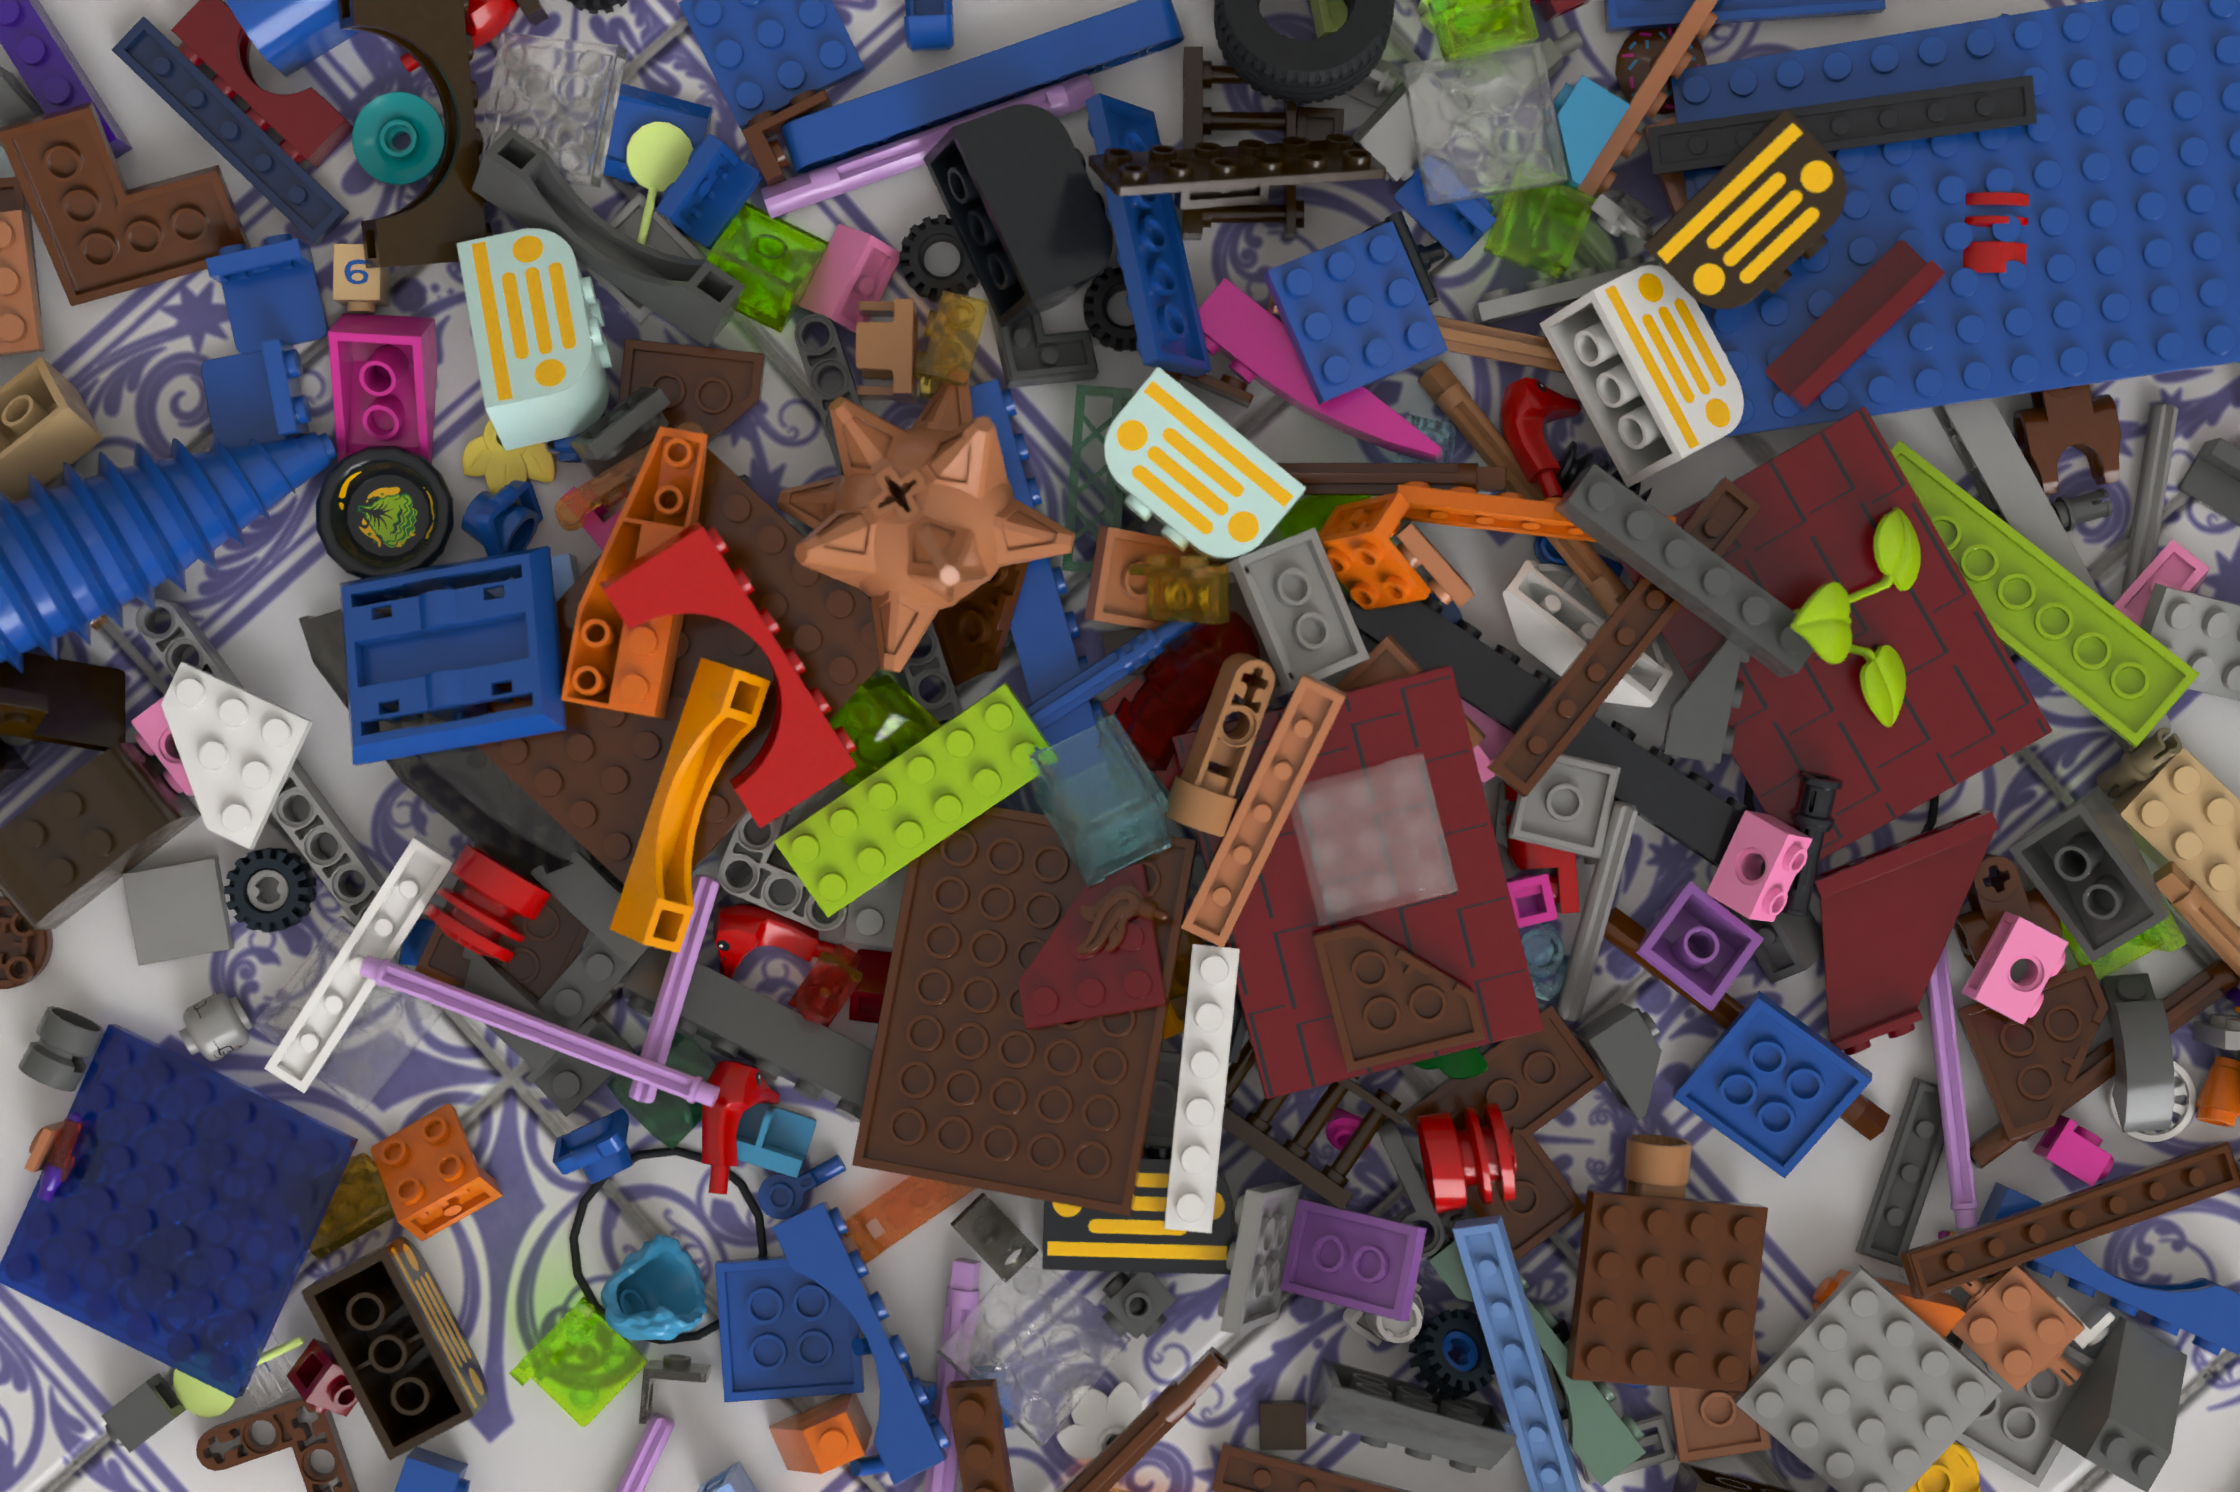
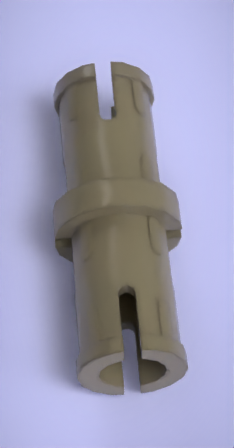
M2163 727L2136 748L2130 746L2122 753L2124 755L2121 756L2118 762L2099 773L2097 776L2098 786L2105 793L2115 785L2116 788L2108 793L2109 798L2115 799L2120 797L2124 791L2138 781L2144 782L2149 780L2156 774L2157 767L2182 750V743L2178 735L2173 733L2163 741V738L2170 734L2171 729Z

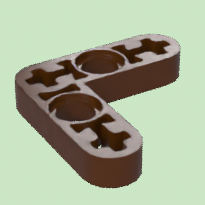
M302 1397L216 1425L201 1436L196 1446V1454L200 1463L207 1469L214 1471L225 1470L292 1447L307 1492H332L330 1485L321 1490L319 1484H327L337 1476H340L342 1482H338L333 1487L334 1492H359L331 1411L328 1410L325 1414L316 1411L318 1419L312 1423L315 1437L324 1432L327 1438L318 1439L309 1446H305L304 1441L308 1440L312 1433L307 1422L299 1424L297 1416L303 1412L302 1406H305L308 1413L315 1412V1410L310 1408L303 1401ZM264 1420L273 1425L276 1432L273 1443L263 1445L255 1441L252 1436V1427L256 1421ZM240 1435L242 1444L233 1446L224 1453L225 1459L222 1458L219 1452L211 1453L209 1446L216 1442V1436L220 1443L234 1440ZM317 1449L329 1451L334 1457V1469L329 1473L317 1472L312 1467L310 1460L313 1451Z

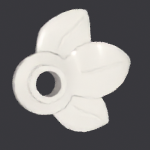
M1125 1380L1120 1382L1109 1396L1090 1386H1074L1070 1396V1411L1075 1424L1062 1429L1057 1434V1439L1063 1449L1074 1458L1079 1460L1096 1458L1108 1446V1438L1113 1435H1119L1142 1412V1404L1136 1390Z

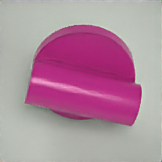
M1337 1107L1329 1118L1326 1129V1136L1330 1144L1341 1151L1363 1118Z

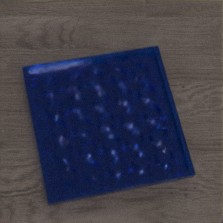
M108 1024L63 1124L66 1126L49 1161L66 1168L64 1178L55 1191L51 1202L37 1198V1194L41 1185L42 1170L0 1263V1283L234 1398L242 1397L358 1139L120 1025ZM72 1112H78L81 1115V1123L70 1121L67 1118Z

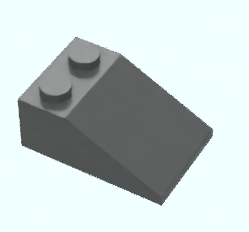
M2099 786L2027 831L2008 848L2092 963L2170 916L2127 823Z
M2120 1316L2051 1437L2085 1459L2144 1492H2148L2171 1453L2187 1355Z

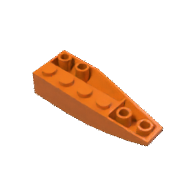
M659 427L578 605L561 696L562 701L665 720L684 614H672L654 618L629 630L602 589L600 582L698 521L708 442L707 434Z

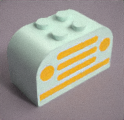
M539 228L521 229L457 243L484 406L505 451L567 438L584 432L601 418L606 409L609 399V387L605 368L613 367L608 341L604 339L601 328L605 326V319L600 300L596 299L591 277L582 276L570 245L559 235Z
M1159 367L1154 370L1114 419L1106 435L1104 446L1106 463L1114 482L1128 496L1124 500L1125 505L1145 522L1153 516L1163 524L1164 528L1161 530V535L1183 552L1189 546L1201 556L1215 562L1228 563L1258 550L1298 503L1306 490V487Z

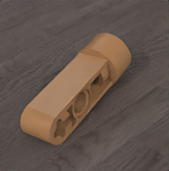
M1236 653L1228 657L1222 664L1182 775L1175 776L1162 811V815L1205 833L1220 837L1225 836L1238 801L1234 794L1275 686L1274 671L1266 662L1246 653ZM1244 672L1254 674L1251 683L1241 681ZM1234 695L1242 699L1245 698V704L1243 705L1233 699ZM1237 711L1239 715L1237 727L1229 733H1224V719L1228 714ZM1210 761L1222 765L1219 772L1207 768Z
M1635 1134L1627 1136L1624 1163L1625 1193L1685 1198L1686 1184L1689 1183L1692 1142L1664 1135Z

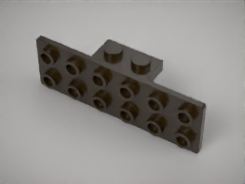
M1330 134L1326 136V140L1310 141L1303 137L1292 136L1283 138L1282 143L1266 144L1255 139H1245L1239 141L1238 146L1225 147L1217 143L1200 142L1196 143L1193 149H1177L1169 145H1154L1146 152H1132L1125 148H1108L1104 150V154L1090 155L1088 164L1115 195L1130 196L1175 192L1174 204L1180 210L1268 204L1269 186L1381 179L1386 177V167L1374 158L1369 151L1356 144L1353 137L1345 134Z
M27 652L23 653V674L8 661L0 663V734L103 752L118 744L125 743V672L119 669L59 658L56 661L53 657Z

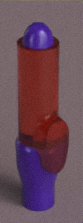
M72 1112L63 1121L49 1161L46 1163L42 1173L41 1185L37 1194V1198L51 1202L61 1182H66L76 1158L72 1155V1151L83 1125L81 1115L78 1112Z

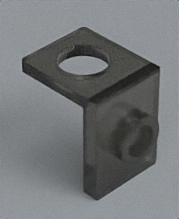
M981 1193L951 1222V1226L1005 1283L1039 1251L985 1193ZM1022 1248L1018 1257L1010 1264L1005 1265L1008 1257L1016 1250Z
M679 1354L664 1355L663 1361L649 1360L643 1369L639 1424H646L652 1415L655 1379L706 1383L711 1374V1365L691 1363L690 1356Z

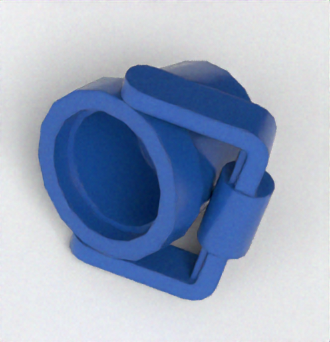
M513 480L496 494L482 491L467 507L462 519L461 529L484 546L487 556L526 550L530 544L538 524L543 520L532 483ZM519 498L521 505L515 504L514 502Z
M621 1108L557 1137L553 1163L561 1174L566 1175L582 1168L589 1182L594 1184L634 1165L626 1141L629 1126V1117L626 1111Z

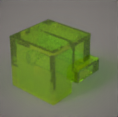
M1427 0L1444 63L1533 43L1539 37L1529 0Z
M1520 161L1496 216L1497 221L1493 224L1482 251L1524 268L1528 266L1558 279L1571 264L1591 215L1592 209L1590 208L1597 199L1565 185L1561 186L1562 178Z

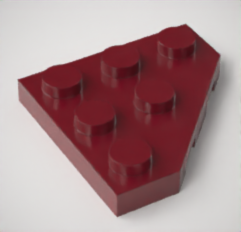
M1142 863L1097 871L1090 878L1018 981L1025 1029L1042 1028L1168 1005L1153 919L1150 921L1139 915L1129 918L1123 940L1111 952H1106L1104 949L1109 944V940L1102 949L1095 953L1082 955L1076 951V947L1087 938L1093 924L1082 918L1080 914L1081 905L1085 904L1088 907H1093L1109 891L1121 885H1132L1141 891L1144 897L1149 899L1145 869Z

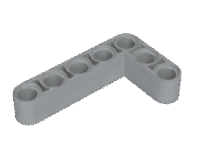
M792 809L769 823L771 835L764 844L755 843L749 838L747 828L753 817L748 812L736 825L719 866L718 879L723 889L732 895L816 930L830 931L841 925L847 918L849 905L839 910L838 917L834 921L825 922L820 920L815 914V899L795 871L771 862L777 847L774 840L782 835ZM735 861H745L752 868L753 878L749 885L738 886L731 880L729 871ZM781 878L788 879L794 884L796 896L792 903L781 904L775 900L772 894V887L776 880Z

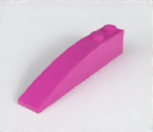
M1226 278L1220 282L1198 309L1208 353L1215 356L1219 351L1232 361L1228 366L1229 369L1247 384H1250L1255 379L1263 387L1302 412L1343 433L1386 450L1429 463H1439L1443 459V452L1440 446L1365 387L1319 405L1284 324Z

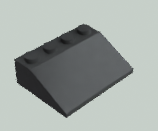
M1323 1358L1307 1411L1310 1421L1316 1422L1315 1428L1324 1433L1335 1436H1342L1343 1430L1361 1435L1360 1441L1368 1445L1387 1448V1444L1392 1443L1405 1447L1404 1453L1421 1460L1430 1461L1432 1455L1450 1459L1449 1465L1451 1467L1469 1473H1475L1477 1467L1490 1471L1515 1446L1517 1439L1516 1434L1499 1407L1467 1398L1452 1401L1451 1397L1446 1400L1439 1399L1438 1390L1430 1394L1425 1390L1424 1386Z

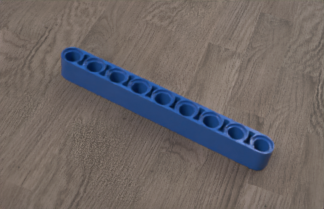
M1139 0L786 123L780 130L795 173H807L819 167L970 115L1086 73L1090 76L1179 44L1185 37L1172 0Z

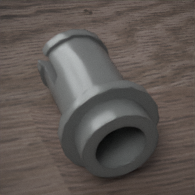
M2104 488L2069 499L2064 495L2059 496L2054 503H2051L2066 532L2074 530L2077 524L2102 517L2106 518L2113 513L2111 500L2102 503V499L2110 496Z

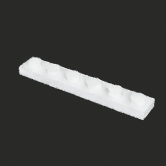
M419 835L412 839L264 1069L302 1093L309 1089L376 986L375 980L360 975L363 960L367 955L383 961L387 958L393 960L456 862L455 858Z
M1192 944L1164 1229L1212 1233L1240 949Z

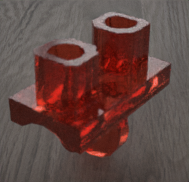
M837 944L831 954L823 950L788 1004L798 1008L806 1021L820 1023L828 1028L864 975L855 970L861 960L860 955L842 944Z

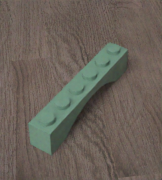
M1453 1236L1449 1239L1450 1243L1441 1246L1435 1254L1426 1258L1457 1299L1474 1303L1457 1243ZM1519 1273L1521 1284L1525 1291L1530 1286ZM1526 1297L1539 1345L1554 1366L1564 1392L1568 1413V1443L1599 1484L1603 1486L1646 1453L1638 1442L1645 1435L1628 1413L1621 1419L1609 1405L1616 1397L1604 1382L1572 1380L1565 1376L1570 1339L1562 1344L1552 1331V1328L1559 1323L1542 1301L1533 1306Z

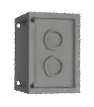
M1315 527L1241 556L1190 581L1223 663L1233 654L1246 653L1266 662L1272 668L1275 674V686L1270 700L1294 691L1303 673L1320 680L1370 659ZM1244 672L1241 681L1251 683L1254 674ZM1238 697L1240 703L1244 705L1246 699Z

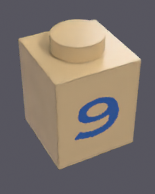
M334 244L333 300L343 306H347V312L353 314H375L376 306H390V267L366 268L363 244Z

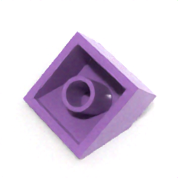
M1689 881L1672 894L1647 928L1636 953L1711 1011L1718 1004L1764 938Z

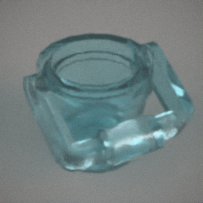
M1547 922L1518 928L1535 996L1542 1000L1550 1001L1561 989L1570 956L1564 954L1562 937L1556 928ZM1555 972L1551 987L1537 980Z

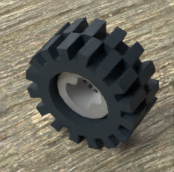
M266 848L249 852L246 857L239 858L234 863L236 868L230 870L226 877L230 879L229 886H224V895L229 894L230 902H226L229 910H235L237 915L234 918L239 923L245 922L248 924L246 928L253 931L274 932L297 925L301 922L300 919L303 916L309 914L311 911L309 905L315 901L317 894L312 893V886L317 884L315 877L311 878L309 875V871L312 870L308 863L303 864L300 861L302 858L300 855L287 852L288 849ZM267 877H273L280 883L276 890L281 896L275 903H268L261 896L264 889L260 886V883Z

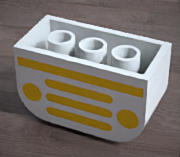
M1645 265L1593 289L1539 323L1627 488L1728 435L1737 427L1741 420L1744 407L1743 392L1726 354L1723 352L1697 301L1664 267Z

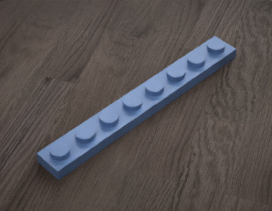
M1494 1215L1456 1221L1452 1230L1510 1424L1517 1436L1516 1444L1530 1491L1583 1492L1502 1216Z

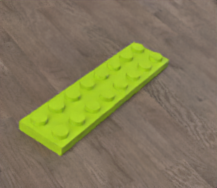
M1899 440L1892 448V454L2001 642L2136 748L2200 673Z

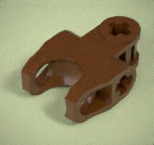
M2089 384L2031 393L2033 408L2017 410L2014 413L2013 427L2015 440L2045 495L2057 493L2059 485L2057 462L2061 453L2067 447L2079 449L2087 457L2092 478L2097 485L2118 482L2121 431L2116 405L2109 394L2091 397Z
M1985 853L1967 894L1972 911L1958 915L1954 923V929L1963 956L1970 963L1973 970L2005 911L2020 916L2062 939V926L2059 917L2037 887L2025 891L2019 871L2012 861L2005 857ZM1989 869L1996 870L1997 876L1991 878L1992 886L1986 885L1983 882V879L1989 876ZM2066 959L2062 968L2055 976L2066 973Z

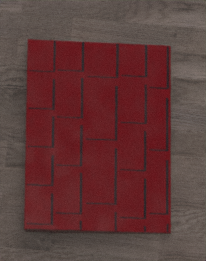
M1865 406L1732 481L1733 484L1759 504L1761 508L1723 553L1721 558L1792 611L1802 609L1807 600L1826 583L1838 582L1849 595L1882 580L1884 574L1880 571L1874 555V535L1880 520L1885 514L1892 511V507H1898L1908 517L1915 529L1920 545V569L1916 581L1909 590L1900 591L1892 583L1887 589L1850 603L1849 617L1851 618L1852 644L1869 648L1874 654L1879 646L1889 645L1896 650L1903 662L1906 674L1905 696L1895 723L1892 724V727L1883 726L1865 700L1861 688L1860 672L1867 662L1860 655L1848 653L1841 663L1830 664L1824 661L1814 650L1797 674L1779 678L1751 656L1748 663L1740 662L1737 680L1744 681V689L1740 708H1731L1728 726L1735 727L1731 754L1765 813L1797 829V826L1793 824L1792 815L1793 811L1798 810L1804 786V783L1800 781L1801 773L1824 774L1843 781L1842 789L1836 791L1831 817L1835 819L1834 827L1831 828L1830 832H1825L1819 861L2053 732ZM1706 497L1672 515L1676 517V525L1682 528ZM1618 558L1633 585H1635L1642 575ZM1681 605L1661 630L1663 637L1689 681L1724 639L1722 634L1683 605Z
M1441 665L1400 677L1395 676L1343 690L1346 693V698L1225 944L1228 948L1240 949L1236 989L1266 1099L1544 1030L1453 668L1450 665ZM1287 706L1265 711L1234 794L1238 801L1229 825ZM1239 719L1224 722V733L1233 731L1237 727ZM1198 730L1171 737L1181 775ZM1210 761L1207 768L1219 772L1222 765ZM1195 829L1207 872L1223 837ZM1359 922L1474 991L1486 1039L1347 1073L1312 933Z

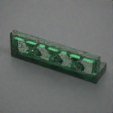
M1077 384L1065 528L1075 532L1076 516L1085 526L1075 534L1074 542L1088 530L1097 539L1098 532L1093 526L1103 517L1104 527L1122 528L1124 492L1114 482L1107 464L1092 475L1080 461L1081 450L1095 438L1105 446V438L1101 433L1112 424L1114 419L1132 399L1133 389ZM1085 396L1113 398L1112 417L1097 429L1084 415ZM1084 423L1092 434L1082 441ZM1079 470H1081L1088 480L1078 488ZM1107 472L1105 490L1097 479ZM1093 484L1105 498V507L1102 512L1089 522L1077 508V496ZM1073 547L1071 553L1063 554L1062 571L1092 573L1093 563L1072 562Z

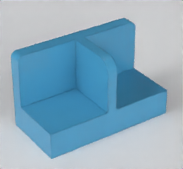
M767 1103L756 1104L747 1109L740 1119L736 1134L737 1159L798 1178L802 1171L817 1121L814 1118Z

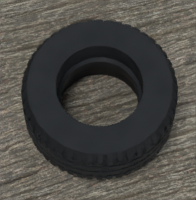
M1215 0V35L1218 40L1219 49L1222 50L1223 58L1227 60V65L1234 69V73L1238 78H1242V82L1246 85L1250 84L1253 90L1260 91L1264 96L1270 95L1274 100L1281 99L1287 103L1289 101H1294L1295 104H1300L1301 102L1311 104L1312 101L1319 103L1323 102L1324 99L1328 101L1334 99L1335 95H1344L1345 91H1351L1355 88L1356 84L1362 83L1364 77H1368L1372 69L1377 66L1390 35L1395 0H1343L1348 9V17L1344 25L1331 35L1307 41L1292 39L1275 31L1260 13V0Z

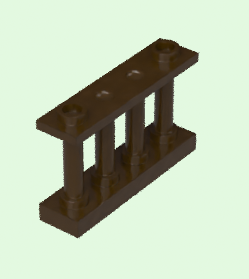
M1184 47L1183 149H1193L1196 143L1203 142V135H1211L1212 130L1284 131V138L1296 136V104L1294 101L1284 102V112H1212V107H1203V89H1211L1212 84L1245 83L1242 82L1241 77L1238 78L1234 69H1231L1228 65H1212V61H1203V47ZM1296 184L1284 185V204L1183 210V240H1201L1203 228H1211V223H1284V241H1293L1296 228H1304V200H1296Z
M1248 1039L1240 1051L1238 1062H1232L1228 1068L1222 1128L1343 1210L1353 1195L1345 1187L1349 1182L1346 1176L1386 1117H1389L1399 1125L1402 1124L1405 1117L1397 1111L1402 1103L1380 1088L1373 1095L1352 1079L1331 1083L1292 1140L1288 1138L1282 1144L1268 1133L1272 1129L1270 1122L1289 1094L1270 1099L1264 1098L1255 1113L1249 1112L1246 1118L1230 1108L1234 1102L1231 1098L1255 1063L1250 1039ZM1349 1090L1370 1104L1371 1108L1331 1166L1326 1164L1321 1171L1307 1161L1311 1154L1308 1149Z

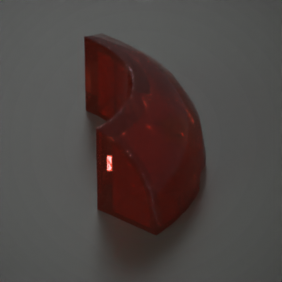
M1232 610L1207 619L1190 629L1191 636L1193 637L1175 651L1168 646L1142 672L1147 680L1131 701L1125 697L1122 699L1112 715L1097 749L1113 759L1135 768L1149 771H1166L1175 753L1171 737L1187 733L1206 710L1224 661L1236 653H1246L1260 659L1258 642L1251 627L1238 613ZM1244 672L1241 681H1252L1254 674Z

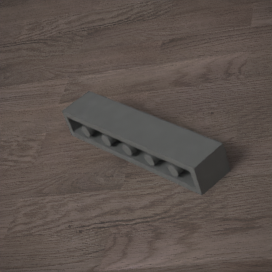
M1595 463L1580 472L1554 508L1555 511L1779 678L1797 674L1814 651L1810 643L1790 627L1797 616L1796 613Z
M650 946L637 960L623 986L622 997L629 1000L627 1005L631 1009L644 1016L652 1017L672 951ZM696 962L675 1030L677 1033L689 1038H693L697 1034L711 1041L710 1047L717 1053L730 1059H735L739 1055L753 1062L752 1067L757 1068L762 1076L772 1080H777L778 1076H781L795 1083L793 1089L800 1095L814 1101H818L822 1097L836 1104L835 1110L840 1115L852 1121L860 1122L873 1050Z

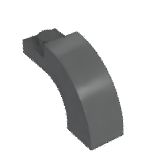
M2148 973L2102 976L2100 987L2109 1006L2106 1014L2112 1032L2115 1051V1083L2112 1096L2122 1132L2170 1129L2174 1106V1064L2169 1025L2163 1000H2156Z

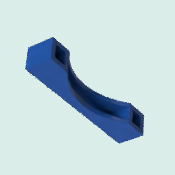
M1996 1182L1977 1222V1226L2042 1203ZM2075 1245L2028 1261L2025 1265L2027 1268L2049 1278H2052L2055 1271L2070 1277L2067 1286L2092 1298L2096 1290L2101 1291L2112 1297L2108 1305L2133 1317L2136 1316L2138 1309L2153 1315L2150 1324L2174 1336H2177L2180 1328L2195 1335L2192 1344L2213 1354L2219 1355L2222 1348L2237 1355L2240 1351V1294L2204 1277L2182 1283L2169 1284L2129 1281L2100 1269L2083 1255Z
M822 1202L772 1227L791 1269L814 1280L833 1294L853 1315L868 1341L876 1363L880 1388L879 1420L874 1444L893 1485L946 1460L948 1455L944 1448L951 1445L950 1440L940 1420L931 1422L924 1405L930 1403V1398L919 1376L912 1380L904 1365V1362L910 1360L907 1349L899 1334L890 1336L883 1321L890 1317L880 1293L877 1291L871 1294L863 1277L870 1274L860 1251L856 1249L851 1252L843 1237L844 1234L849 1232V1228L838 1206L830 1209L827 1202Z

